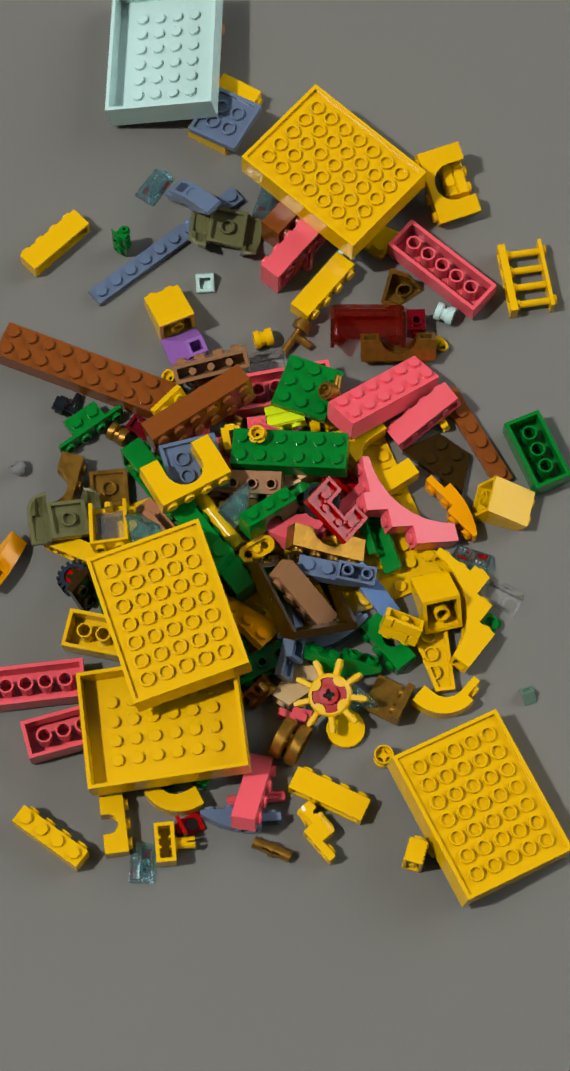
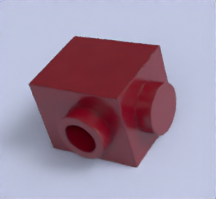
M406 309V337L413 339L416 333H426L425 309Z

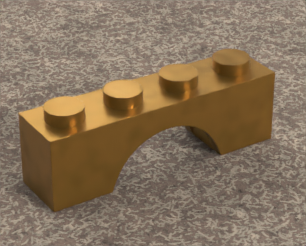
M435 332L416 333L410 343L401 347H393L386 344L381 339L379 333L360 334L361 362L368 364L375 363L376 361H383L385 363L403 362L414 355L422 362L436 360Z
M62 451L57 470L58 475L68 485L63 497L55 502L78 499L76 498L77 491H81L83 484L81 477L82 474H86L88 466L85 463L84 456Z
M295 522L287 527L285 550H290L296 555L306 554L311 557L336 562L344 560L359 564L362 561L364 562L366 540L352 536L345 544L339 541L337 546H328L317 538L312 526Z

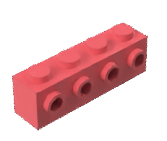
M444 382L435 386L429 395L420 398L415 406L406 409L400 418L391 421L386 431L403 451L462 404L455 393Z
M250 753L252 773L243 775L231 814L232 828L255 832L257 825L262 822L263 813L261 811L262 808H266V795L271 792V778L276 776L277 766L274 765V757Z

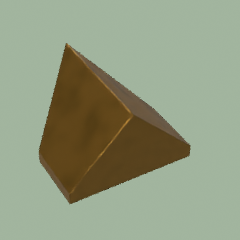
M390 268L381 303L399 308L423 292L424 289L409 273Z

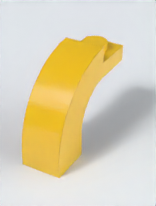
M473 676L458 694L451 697L439 696L424 685L412 699L411 705L429 717L438 719L456 717L466 712L472 706L474 701L472 698L480 689L478 688L480 680Z
M195 786L178 794L168 793L160 787L148 788L143 791L147 801L154 808L168 815L186 816L196 811L198 812L205 807L204 801Z

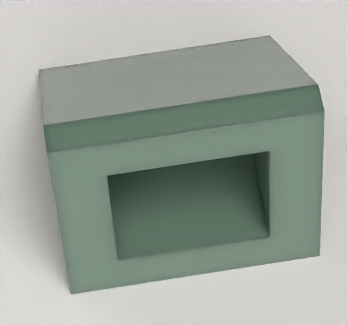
M531 686L519 689L525 706L537 703L535 691Z

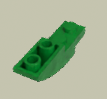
M305 642L304 658L311 661L318 660L326 673H333L338 658L344 660V666L341 671L342 676H352L358 672L365 676L381 673L382 671L380 659L373 655L368 656L356 649L350 650L344 648L340 654L336 650H328L318 644Z

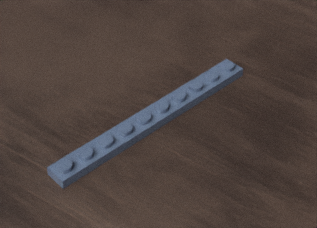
M233 187L217 197L221 202L220 207L235 209L244 203V199ZM191 217L90 289V296L101 307L189 243L188 236Z

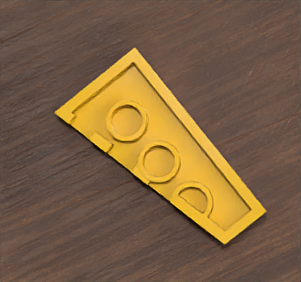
M422 630L416 646L435 693L455 691L453 667L449 663L451 652L448 631L425 635L424 630Z

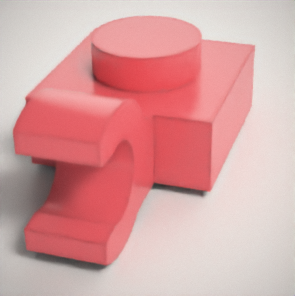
M293 706L291 712L288 709L279 707L277 718L285 720L289 716L297 720L298 729L300 726L307 724L312 711Z

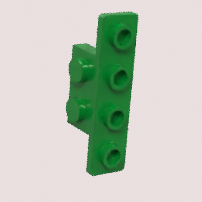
M93 401L63 421L64 426L71 433L72 437L58 446L60 453L62 451L72 453L76 447L82 443H87L92 436L103 432L108 425L118 422L124 415L122 406L119 404L104 414Z
M381 516L368 517L359 528V532L366 540L365 549L367 553L371 556L379 557L383 571L388 575L402 568L400 558L391 534H385L384 528L381 526Z

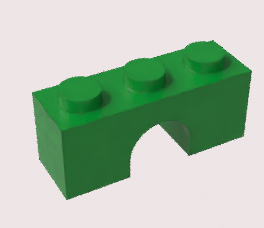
M286 486L238 514L239 529L252 541L267 531L268 522L275 516L283 522L298 513L297 498Z
M378 612L360 626L359 635L365 643L369 642L373 647L372 651L378 658L382 657L386 668L398 675L415 661L416 655L408 646L401 643L394 647L385 644L383 641L384 637L378 633L379 625L383 618Z

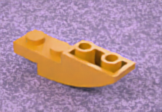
M430 475L425 481V490L429 495L435 496L444 509H448L446 515L448 523H455V526L461 531L460 533L463 538L474 543L477 537L476 525L465 500L451 483L444 488Z
M13 531L0 544V585L18 561L27 544Z

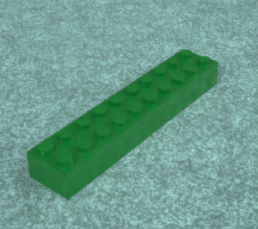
M138 437L121 449L122 463L146 494L153 499L140 477V468L155 460H158L163 470L164 467L158 455L154 456L151 452L152 449L148 442H143ZM194 500L190 503L184 502L178 505V508L172 512H165L166 516L175 526L198 518L203 530L222 540L219 530L208 523L209 518L204 512H199L197 509L198 505ZM237 555L221 573L220 579L228 596L243 603L256 594V586L249 572L243 566L245 565L243 560Z

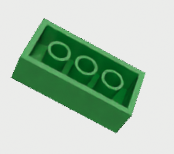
M539 410L504 423L502 432L531 491L535 492V496L569 483L570 471Z

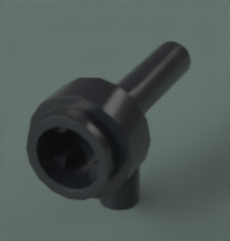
M76 393L70 405L67 404L69 398L57 395L52 409L62 415L63 411L74 415L80 411L77 407L82 399V395Z

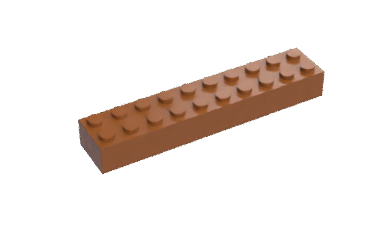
M9 322L0 340L1 365L115 407L120 404L123 410L147 419L154 416L150 409L176 385V383L11 322Z

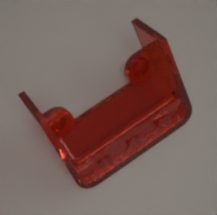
M334 304L330 306V348H334V345H344L348 339H360V334L379 333L381 339H386L390 345H400L401 343L402 348H406V315L403 305Z

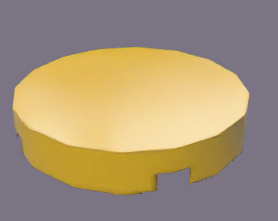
M352 710L350 711L356 715L359 721L357 724L350 722L342 714L336 717V733H330L328 728L329 720L327 721L326 733L329 741L334 746L342 749L356 747L365 735V724L362 717Z

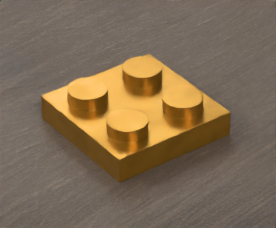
M127 468L89 471L90 489L98 491L102 509H104V503L107 501L112 502L114 507L122 506V498H126L130 506Z

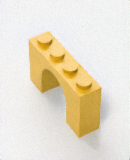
M223 73L219 80V87L262 105L261 91ZM188 130V137L225 156L228 153L229 149L195 135Z
M458 141L417 154L414 157V162L427 171L425 186L423 187L427 194L425 195L427 205L431 206V218L437 224V227L482 211L476 193L452 200L443 197L436 189L435 176L437 171L443 167L461 162L464 159Z
M383 423L352 440L350 439L348 463L352 469H354L355 463L363 456L368 446L386 436L387 428ZM409 458L388 470H376L373 468L380 483L391 496L418 480L419 471Z
M208 434L191 442L190 451L202 469L201 476L195 482L190 484L173 482L168 478L158 460L140 468V477L162 513L172 512L178 508V505L184 502L190 503L196 496L200 494L205 495L212 488L218 485L223 486L229 482L231 470Z

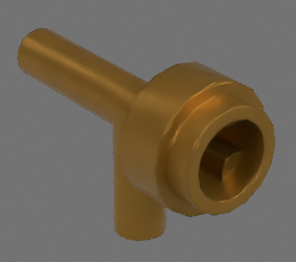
M303 317L295 319L292 324L295 330L280 350V356L285 358L296 341L306 349L311 347L312 343L301 336V334L307 336L310 332L312 325Z
M335 375L334 383L327 381L320 384L318 394L321 399L329 402L343 394L340 392L342 376Z

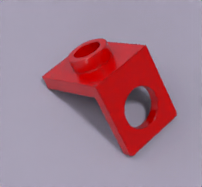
M197 811L180 819L179 815L175 816L176 824H174L178 835L182 834L183 837H190L206 829ZM190 819L197 820L199 823L198 828L190 830L187 827V822Z

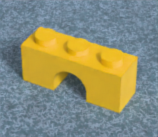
M123 793L99 796V805L102 820L113 819L118 823V827L113 833L103 835L106 859L130 856V849H133L132 837H128L127 831L131 830L130 818H126L125 811L129 810L128 799H124Z

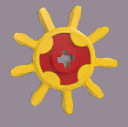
M338 658L333 673L325 674L322 664L318 660L313 661L318 677L313 682L301 677H297L295 680L300 685L309 688L308 698L298 699L293 702L295 707H303L310 704L313 708L314 713L308 719L306 725L309 727L314 726L322 715L329 719L328 728L330 733H336V717L342 714L350 722L357 724L359 721L356 715L349 710L352 701L368 702L369 697L362 694L354 695L351 686L360 681L363 677L362 673H355L346 680L341 676L344 660ZM330 691L335 693V696H333L331 699L327 698V695L330 694Z

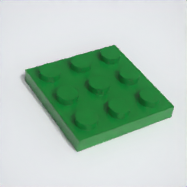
M290 354L272 398L271 405L325 423L328 401L320 398L318 388L320 384L327 381L334 383L335 375H340L343 378L344 372Z

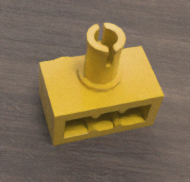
M174 821L153 823L156 867L177 866L176 852H178V849H196L195 836L178 838L175 836Z

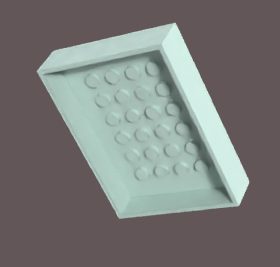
M112 0L105 112L112 126L218 117L223 0Z

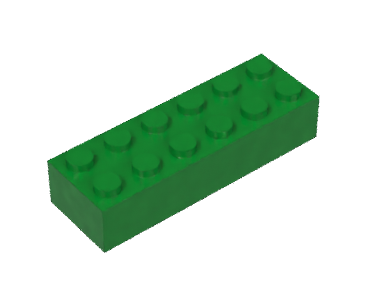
M234 428L230 458L232 470L282 471L284 475L347 477L350 448L348 433L266 429L267 436L262 443H252L248 436L250 429Z

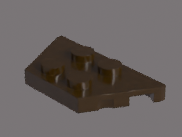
M440 433L402 451L404 456L446 485L451 483L462 495L469 453Z

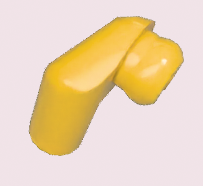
M436 336V349L440 352H446L449 347L447 341L441 336Z

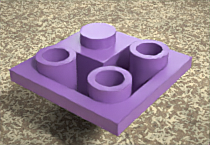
M195 327L160 340L171 366L179 358L186 357L188 360L194 358L193 355L209 354L202 335Z

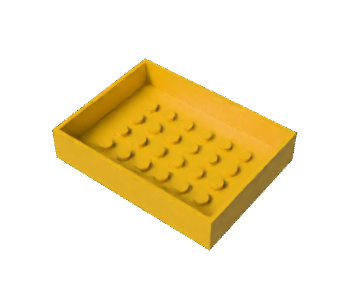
M316 84L241 156L242 171L350 259H353L425 186L427 171Z
M198 518L86 559L133 703L139 712L253 671Z
M121 666L76 673L87 787L92 796L252 773L239 676L139 712L133 703Z
M496 709L393 756L387 765L462 908L565 858L570 853L568 838Z

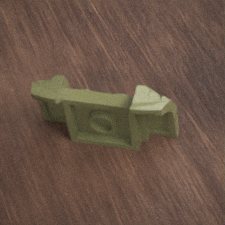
M220 206L210 215L192 211L188 240L203 249L206 246V242L241 249L240 256L257 255L262 237L261 221L263 219L253 217L248 212Z
M83 487L81 499L46 503V491L32 497L27 506V520L32 546L51 544L52 541L88 537V540H90L88 503H92L95 510L102 509L98 491ZM104 518L97 519L98 539L107 538Z

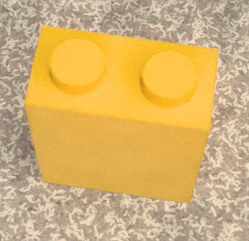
M179 285L167 286L162 291L152 292L144 297V306L160 340L195 327L194 312Z
M494 476L478 484L471 514L474 521L519 531L526 528L531 521L530 513L535 504V492L499 476Z
M448 570L410 578L411 592L419 618L424 620L423 630L425 635L463 627L460 593Z

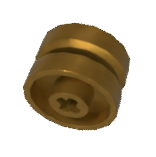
M288 716L278 729L268 755L278 760L285 753L284 763L294 768L310 740L313 728L304 724L296 731L297 720Z

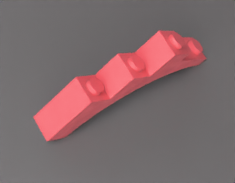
M362 456L355 463L354 470L358 476V488L361 493L356 499V505L367 517L381 516V526L384 528L385 534L406 533L405 539L410 551L439 549V547L451 548L459 541L455 523L429 520L412 513L400 505L380 483L373 470L369 456Z
M359 483L347 496L340 500L339 511L343 515L351 506L356 504V499L361 495L358 488ZM304 513L294 514L283 522L275 516L268 522L267 531L261 535L271 536L276 546L285 549L287 527L295 522L312 526L319 540L324 539L327 532L333 533L320 520Z

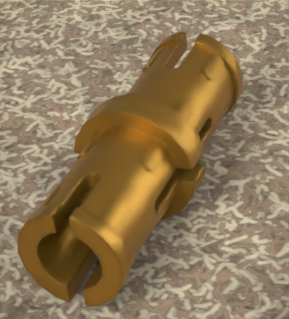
M258 836L255 837L251 848L268 854V857L273 856L289 863L293 854L292 850L277 845V842L273 841L271 843Z

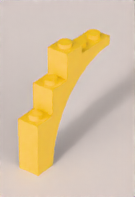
M439 547L431 560L442 571L448 570L460 593L463 627L461 629V637L449 663L464 674L495 635L489 626L480 623L493 606L487 598L478 594L490 577L483 569L476 566L470 571L464 563L453 558L450 552Z

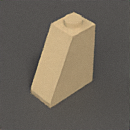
M303 660L302 664H296L292 682L281 680L277 690L272 695V701H274L278 708L290 710L294 706L293 702L298 699L308 698L309 688L300 685L295 680L297 677H301L313 682L318 677L314 666Z

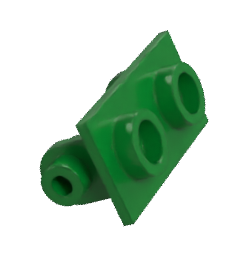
M121 226L117 231L111 229L114 250L128 257V249L132 245L129 227Z

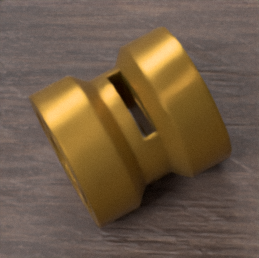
M113 422L107 430L105 437L111 441H116L117 445L123 447L128 442L132 432L127 428L123 429L119 423Z

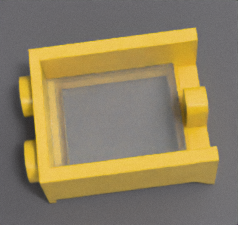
M122 498V506L114 507L112 502L107 501L104 503V509L97 510L94 509L92 503H88L90 546L94 553H103L131 543L130 507L126 498Z

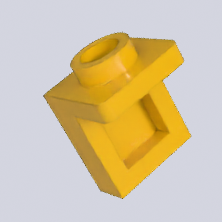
M233 423L226 424L224 428L220 429L221 438H218L220 449H224V455L231 454L230 435L233 434L234 428H240L239 425L235 426Z

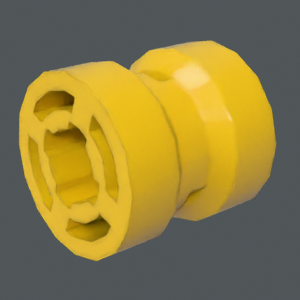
M270 327L265 328L263 332L258 330L252 332L256 350L261 349L265 344L267 346L274 345V338Z
M388 745L378 746L374 751V764L382 769L387 768L389 761L394 756L393 749Z

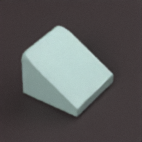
M214 273L195 274L196 293L215 292Z

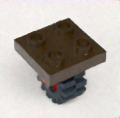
M72 560V564L67 562L66 567L62 565V571L58 570L57 574L59 576H56L57 583L67 596L72 597L79 609L86 611L97 598L95 586L88 565L85 562L82 563L81 560L77 562Z

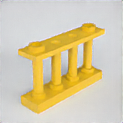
M541 238L537 239L536 246L532 249L509 252V250H506L505 244L497 245L496 256L510 319L517 318L518 311L521 308L548 305L549 312H554L555 305H557V296L552 292L545 260L546 247L542 245ZM535 255L538 257V265L513 268L509 266L508 262L514 258ZM541 272L543 280L516 285V283H513L512 278L514 275ZM545 289V298L524 301L516 299L517 292Z

